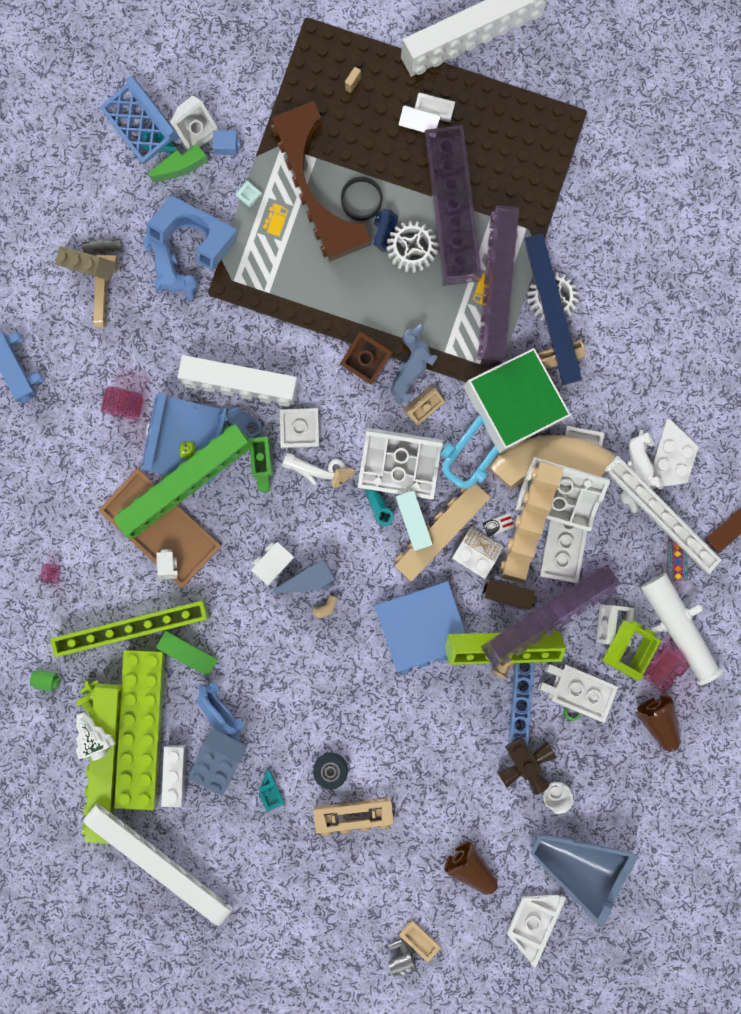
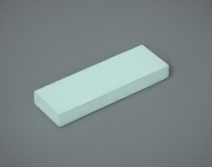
M414 490L396 496L414 552L433 546Z

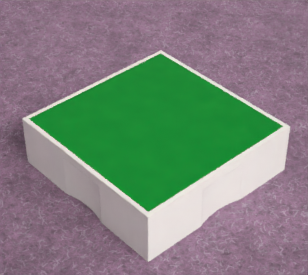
M535 348L468 380L463 386L475 410L482 417L486 430L499 454L520 444L528 437L565 421L571 416Z

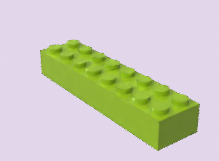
M123 650L114 806L117 809L154 810L158 804L166 653L162 651Z

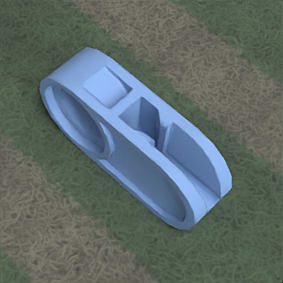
M233 408L228 412V422L231 425L236 424L247 436L257 437L261 433V423L239 408ZM250 423L258 425V430L255 433L248 432L247 427Z

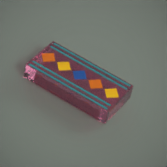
M667 542V575L670 581H688L687 553L676 542Z

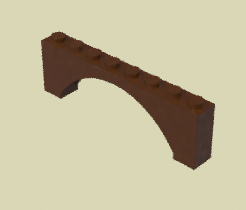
M315 101L272 117L273 124L270 125L274 136L278 135L280 142L277 143L281 153L285 152L287 159H285L288 171H293L294 176L291 178L295 188L299 187L302 193L299 194L302 205H306L308 208L306 215L309 222H313L315 225L313 232L316 240H321L323 246L320 247L323 257H327L330 262L370 246L371 239L364 223L360 225L351 223L331 214L315 199L307 185L304 175L305 153L312 134L317 126L322 125L321 116Z

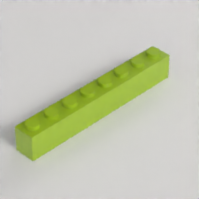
M203 600L50 638L55 658L210 618L206 601Z
M98 683L91 690L90 699L93 701V708L90 709L89 716L93 719L96 726L102 727L106 734H111L116 744L107 748V755L100 759L92 761L91 757H87V759H90V762L86 768L88 785L85 787L84 795L87 797V804L84 805L83 816H87L96 804L103 806L114 815L121 685ZM85 823L83 824L82 835H85V842L108 844L105 839L95 833Z

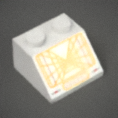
M470 527L451 559L482 579H485L495 564L503 546Z

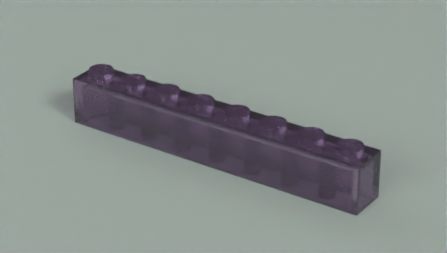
M605 565L481 646V649L493 667L499 663L501 666H504L511 661L510 656L514 653L519 656L527 650L525 646L530 643L534 646L542 640L540 636L546 633L549 636L557 631L556 626L558 624L566 625L572 621V615L576 613L579 616L587 611V605L591 604L593 607L602 601L600 598L602 595L605 594L608 597L616 592L615 587L620 582L610 567Z

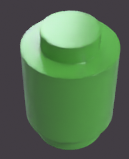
M38 670L33 671L31 674L30 686H33L34 689L54 692L60 687L61 678H59L58 673Z

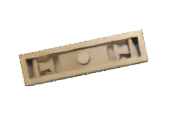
M391 798L317 806L313 809L316 834L320 833L321 836L332 835V832L340 831L341 834L350 833L352 829L369 831L371 827L377 826L379 829L390 828V825H394ZM373 808L372 818L375 819H370V817L339 820V822L336 823L335 813H337V815H343L360 812H369V809Z

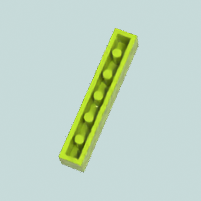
M560 631L448 634L445 644L449 665L562 662L566 650Z

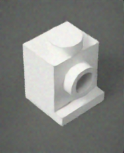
M161 550L156 555L157 580L177 579L178 573L173 571V569H177V559L173 558L172 550Z

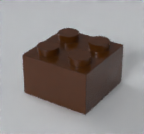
M360 331L340 362V365L369 384L374 385L395 351L366 332Z

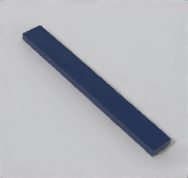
M542 233L524 238V243L562 385L582 381L544 235Z

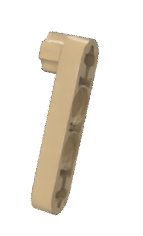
M97 255L98 257L116 262L113 272L117 273L118 257L116 255ZM95 277L93 324L94 328H105L107 304L105 302H107L108 289L106 283H108V280Z

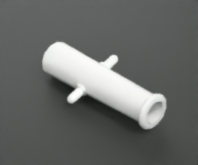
M666 573L643 584L640 588L661 620V624L653 627L651 631L656 634L662 631L669 632L697 677L696 683L698 685L707 684L721 676L724 670L717 666L692 620L694 615L703 611V607L697 605L691 609L685 608Z

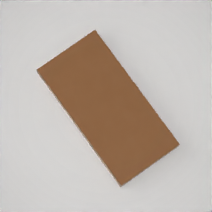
M137 468L98 511L120 530L113 518L118 515L121 509L130 506L135 498L143 496L155 484ZM178 505L136 538H128L155 564L157 553L164 549L172 550L173 558L177 559V569H173V571L178 573L177 579L172 580L181 588H184L222 547Z

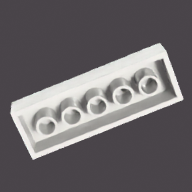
M185 355L181 357L177 377L186 388L196 389L197 386L203 388V391L215 393V390H218L226 396L239 394L243 399L252 400V397L260 399V402L271 404V401L278 402L279 406L283 407L295 404L299 384L297 377Z

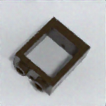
M486 579L481 596L484 599L531 610V607L535 606L537 600L534 590L492 579Z

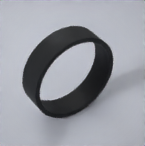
M355 177L349 180L341 192V205L344 212L350 218L358 221L369 220L376 216L382 206V191L379 185L368 177ZM357 182H366L373 185L380 195V203L376 210L364 216L351 213L343 202L345 191L349 186Z

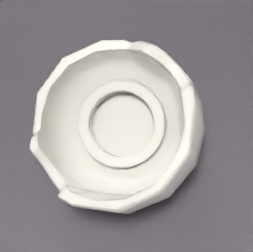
M551 782L549 787L543 792V800L546 807L550 808L554 813H566L571 809L574 802L573 794L566 784Z

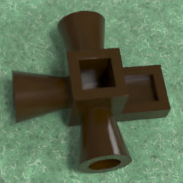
M522 736L507 744L505 748L515 765L497 771L506 788L522 775L525 781L528 780L534 795L544 792L549 787V783L539 773L542 771L539 764L557 758L548 742L546 741L533 754Z

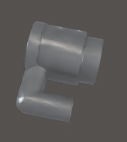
M402 938L388 944L390 951L400 948L402 952L401 955L388 961L394 977L417 970L412 954Z

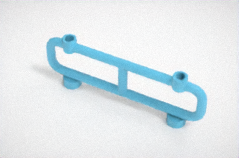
M480 415L456 446L448 442L440 453L445 458L442 468L445 477L456 486L464 489L471 488L477 481L481 483L488 474L485 470L499 453L494 446L468 481L461 480L451 472L450 466L479 427L482 424L485 426Z

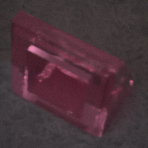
M43 563L40 582L59 584L61 565Z

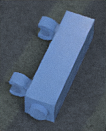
M0 331V372L14 399L18 402L27 403L37 394L33 386L45 380L39 372L28 378L12 346L24 341L21 334L16 332L7 337L5 333Z

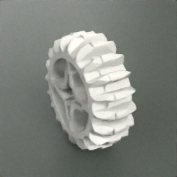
M409 221L407 227L405 223H401L402 229L396 226V233H390L392 239L387 240V244L390 245L387 247V251L391 253L388 254L389 259L394 258L392 261L393 265L399 263V270L404 266L405 272L412 268V272L415 273L416 267L423 271V265L429 267V261L434 262L435 258L433 255H437V250L434 248L438 247V243L434 242L436 240L435 235L430 236L432 234L431 229L425 231L426 224L419 227L420 223L416 222V225L412 226V221ZM407 234H415L412 238L405 237ZM421 237L427 243V252L419 244ZM416 242L415 248H412V250L410 249L409 251V246H412ZM397 243H400L401 247L405 249L403 257L397 250ZM412 256H422L418 260H409Z
M555 272L554 276L562 306L565 307L563 309L565 317H570L572 315L571 311H575L577 308L574 304H577L579 300L574 297L578 296L579 293L573 291L576 285L570 286L571 278L566 281L564 280L565 274L560 278L558 277L559 272ZM531 284L529 288L532 291H528L527 296L532 298H529L527 303L533 304L529 309H536L537 311L534 313V316L536 317L540 313L542 315L540 320L543 321L544 314L538 299L536 284ZM561 287L565 290L568 301L561 295Z

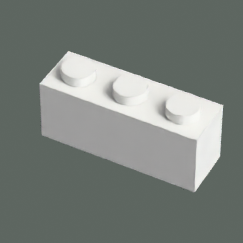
M167 744L164 747L161 807H182L184 804L187 745Z

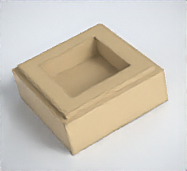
M357 67L353 68L345 81V90L352 93L361 78V70Z

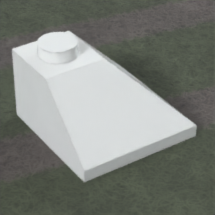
M193 95L177 107L170 122L187 150L195 144L201 147L213 138V130H219L203 102Z

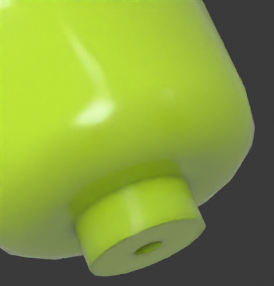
M193 441L182 442L179 447L180 457L184 459L192 458L195 453L196 444Z

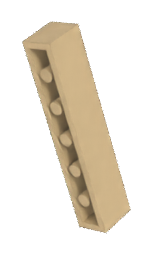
M477 484L471 488H462L460 490L462 495L458 499L454 497L447 504L449 508L445 513L442 510L434 518L436 522L432 527L429 524L426 526L433 546L414 552L412 543L407 546L410 550L405 555L401 553L394 560L397 563L394 567L410 582L416 578L491 498Z

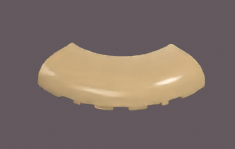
M545 435L528 438L520 444L500 454L498 453L487 469L507 488L513 491L518 485L523 483L534 457L604 478L607 475L604 470L616 456L600 445L585 439L566 435Z

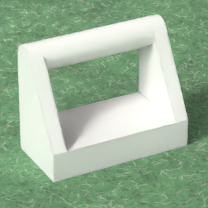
M600 604L596 642L611 644L616 635L618 610L626 611L625 621L631 623L634 618V608Z

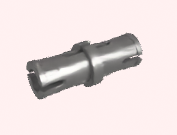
M99 238V240L82 241V249L84 253H105V251L122 250L121 238Z

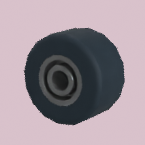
M333 752L321 755L314 765V779L318 785L325 789H337L342 786L348 775V766L345 759Z

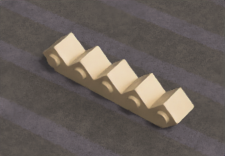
M541 461L537 467L533 468L531 486L529 491H525L521 515L516 517L514 524L516 529L513 538H509L506 548L509 550L505 561L502 560L499 567V572H502L500 578L523 584L526 581L530 562L534 558L538 539L543 533L546 517L551 511L554 495L560 486L564 468Z

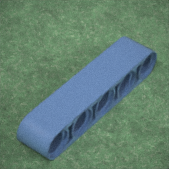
M533 662L528 663L529 666L526 671L519 669L520 663H515L508 743L522 736L528 746ZM525 680L527 682L525 690L518 689L519 681ZM519 700H524L526 703L525 708L522 710L516 708V703ZM518 719L524 721V726L521 729L515 728V722Z

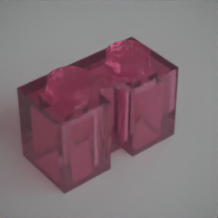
M667 646L648 665L643 676L651 685L665 694L674 685L673 681L677 676L681 677L690 665L684 657Z

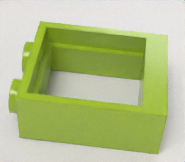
M623 620L602 662L640 682L661 640L655 637V632L647 628L643 630V625L634 620L631 623ZM634 633H637L643 637V640L630 665L627 666L620 662V659Z

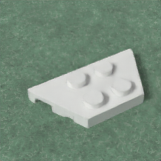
M668 418L665 421L652 462L656 471L655 477L662 479L663 487L686 484L688 482L698 451V446Z
M565 895L522 896L508 927L507 935L535 968L565 902Z

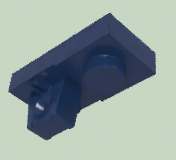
M384 209L383 213L376 214L374 225L378 227V230L374 236L373 245L382 252H388L387 247L390 245L387 244V240L392 239L390 233L395 231L398 216L390 209Z

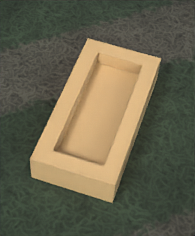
M413 920L399 933V936L427 962L441 949V946Z

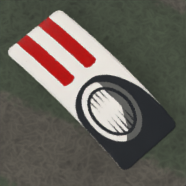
M510 513L482 523L488 537L514 528Z

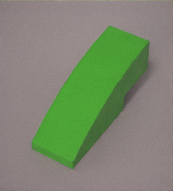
M195 144L183 155L176 150L148 172V175L153 182L174 179L198 169L208 162V159L201 148Z
M168 630L165 631L156 646L160 651L209 676L218 661L214 656Z

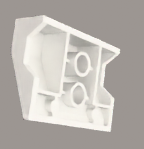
M367 428L358 488L395 494H405L414 490L416 497L434 499L443 440Z
M534 457L520 488L516 501V510L522 511L524 503L522 501L525 491H529L533 480L531 479L532 470L539 465L540 461L562 467L564 469L560 486L555 492L551 511L546 519L591 532L596 511L604 499L610 479Z

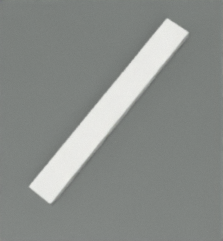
M616 456L604 470L605 473L707 574H710L721 562V559L620 457Z

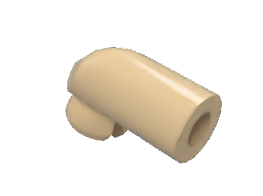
M329 595L325 605L313 608V615L317 618L331 615L338 598Z

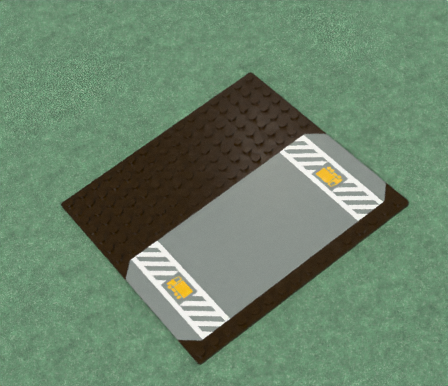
M307 17L303 21L247 180L262 192V196L251 208H248L243 202H239L231 225L237 229L236 242L218 263L208 294L225 302L350 344L353 343L360 331H364L395 351L392 358L406 363L411 356V350L402 341V336L407 329H414L418 324L422 323L424 329L419 339L429 346L431 355L438 356L433 365L427 363L426 369L467 382L502 364L505 359L533 275L524 238L542 233L544 239L546 237L587 111L444 62L437 67L428 68L421 75L410 76L401 59V48ZM357 67L361 70V78L352 93L345 90V81L353 68ZM419 93L455 102L451 121L439 120L435 135L399 125L403 106L415 108ZM311 101H315L321 116L322 125L317 126L312 134L305 153L304 175L307 185L315 199L331 214L351 223L359 225L364 223L371 239L370 246L330 262L327 257L324 258L320 247L323 245L320 239L316 240L313 232L315 225L313 222L310 223L307 218L306 212L308 208L306 205H302L299 194L302 193L299 187L295 188L291 178L294 176L293 171H288L285 163L287 156L285 152L281 153L277 143L280 142L278 135L274 136L270 126L273 124L272 117ZM355 177H368L374 180L382 191V206L378 214L383 213L384 209L392 210L398 216L396 226L402 229L401 223H405L407 227L409 221H412V226L419 222V227H422L424 224L427 225L425 231L432 230L430 236H436L434 242L438 243V247L434 248L437 250V255H433L435 259L434 262L429 261V267L423 265V271L416 267L415 273L412 272V268L405 272L404 266L399 270V263L393 265L392 261L394 258L389 259L388 254L391 252H382L373 245L374 236L378 230V227L374 225L376 216L369 220L358 221L350 218L342 208L341 192L349 180ZM357 182L349 186L345 191L343 202L351 213L364 216L376 210L380 203V195L373 185L366 182ZM415 234L405 235V237L412 238L415 236ZM421 237L419 244L427 252V243ZM416 242L412 246H409V251L410 249L412 250V248H415ZM397 243V250L403 257L405 249L401 247L400 243ZM412 256L409 260H418L422 256Z

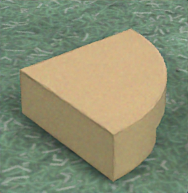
M336 469L331 482L333 488L343 486L342 483L351 479L355 474L354 469Z

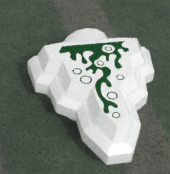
M85 712L77 715L76 727L79 735L76 739L78 744L76 753L78 759L91 757L92 761H95L107 755L106 749L116 744L111 734H106L102 727L96 726L93 719Z

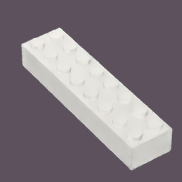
M484 0L404 38L402 41L401 59L410 76L421 75L430 67H437L449 58L454 59L466 50L471 51L481 43L485 44L498 35H505L510 29L522 27L527 21L540 18L544 12L547 0Z

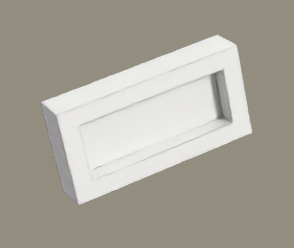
M419 93L415 108L440 115L439 120L450 122L455 102Z
M404 105L399 125L435 135L440 115Z

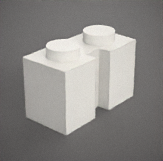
M272 542L265 549L267 553L262 558L259 556L252 563L253 568L251 571L268 586L295 559L279 542L275 544Z

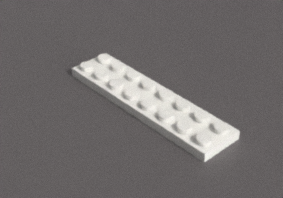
M566 426L564 435L585 439L602 447L604 433ZM549 519L539 577L578 583L587 530Z

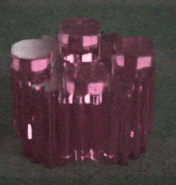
M112 386L107 387L104 392L101 413L138 421L143 394L133 393Z

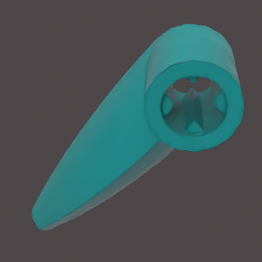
M365 489L367 499L378 524L381 526L390 525L393 521V513L380 492ZM383 512L390 515L389 521L386 523L384 520L380 521L379 519Z

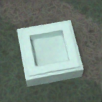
M247 181L235 196L248 208H251L262 196V192Z

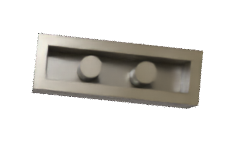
M62 246L59 247L55 265L108 281L112 279L116 262Z

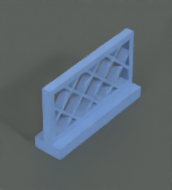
M130 75L125 80L127 84L100 106V109L139 160L145 164L172 140L176 142L180 137L141 85ZM130 91L131 101H122L123 95ZM113 104L117 105L116 114H110L107 111ZM122 105H130L129 115L121 114ZM134 106L142 107L141 115H133ZM120 118H128L127 128L119 126ZM132 119H141L139 128H131ZM145 119L153 121L152 129H144ZM131 132H139L138 142L130 141ZM143 133H151L150 142H142ZM156 133L165 136V139L160 143H154ZM141 146H150L149 153L143 157L140 154Z

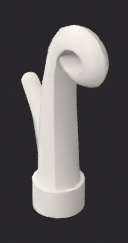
M286 452L282 467L300 473L313 485H316L317 482L313 476L333 479L335 473L332 469L333 465L338 464L340 469L345 468V464L339 459H334L329 463L328 471Z

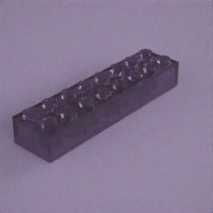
M463 125L425 130L424 140L442 285L480 282L482 273Z
M496 205L495 212L491 211L489 229L493 230L489 231L487 247H491V249H488L486 256V266H489V268H486L484 285H487V287H484L482 303L486 305L485 307L482 306L480 322H484V326H480L479 341H482V345H479L477 351V360H480V365L496 367L505 362L519 207Z

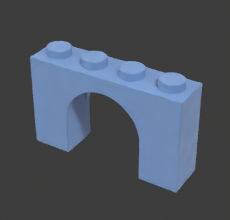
M172 195L147 222L146 236L162 245L177 229L192 227L202 231L207 238L197 249L196 263L212 271L236 242V228Z

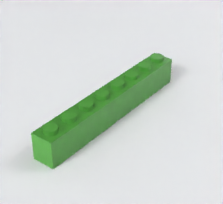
M236 424L227 427L223 434L210 440L209 445L196 451L193 457L188 461L182 462L178 469L166 474L158 484L152 485L147 493L135 498L133 503L127 508L121 509L113 519L124 536L130 539L136 538L254 447L243 430Z

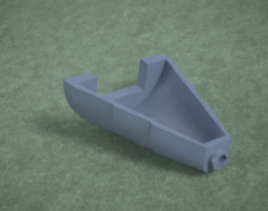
M539 834L538 837L535 835L530 843V846L533 847L530 852L531 855L553 880H557L569 896L583 908L593 921L603 927L628 874L631 873L639 856L630 851L547 834Z

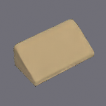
M430 385L402 410L418 426L446 401L437 389Z

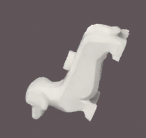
M640 430L639 436L632 438L629 442L631 461H628V466L652 490L655 488L664 489L662 479L655 477V468L647 454V445L650 447L654 446L652 435L650 433L644 434V431ZM623 491L621 494L622 502L625 505H629L633 514L637 513L639 509L638 504Z

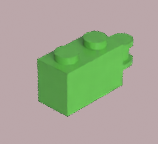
M269 437L249 438L254 446L250 449L252 477L257 479L258 490L267 493L271 489L270 478L274 477L271 439Z

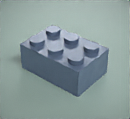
M212 728L200 749L188 779L211 790L213 793L223 796L247 746Z

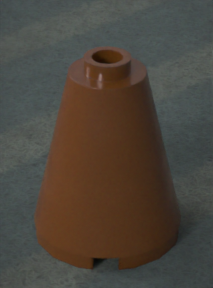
M661 695V699L656 701L654 698H651L637 707L638 712H636V715L663 750L668 752L676 751L681 744L674 701L669 695Z
M466 841L457 846L455 850L458 852L453 857L450 855L445 863V872L484 895L494 893L498 887V880L475 845Z

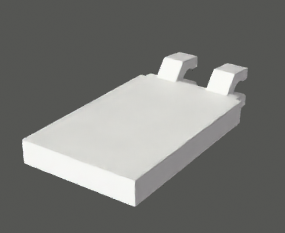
M546 664L544 671L556 676L553 686L539 682L537 689L548 693L550 701L605 723L618 687L568 665H560L558 668L551 664Z

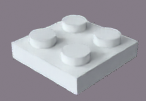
M318 408L280 409L281 448L319 447Z

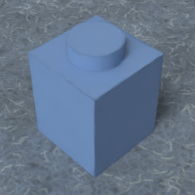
M213 130L214 154L237 155L238 149H241V138H238L237 132Z

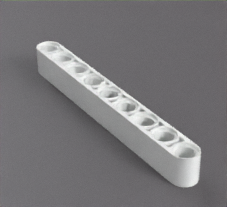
M96 804L83 819V822L90 829L215 925L220 926L232 912L231 906L224 904L225 901L103 806Z

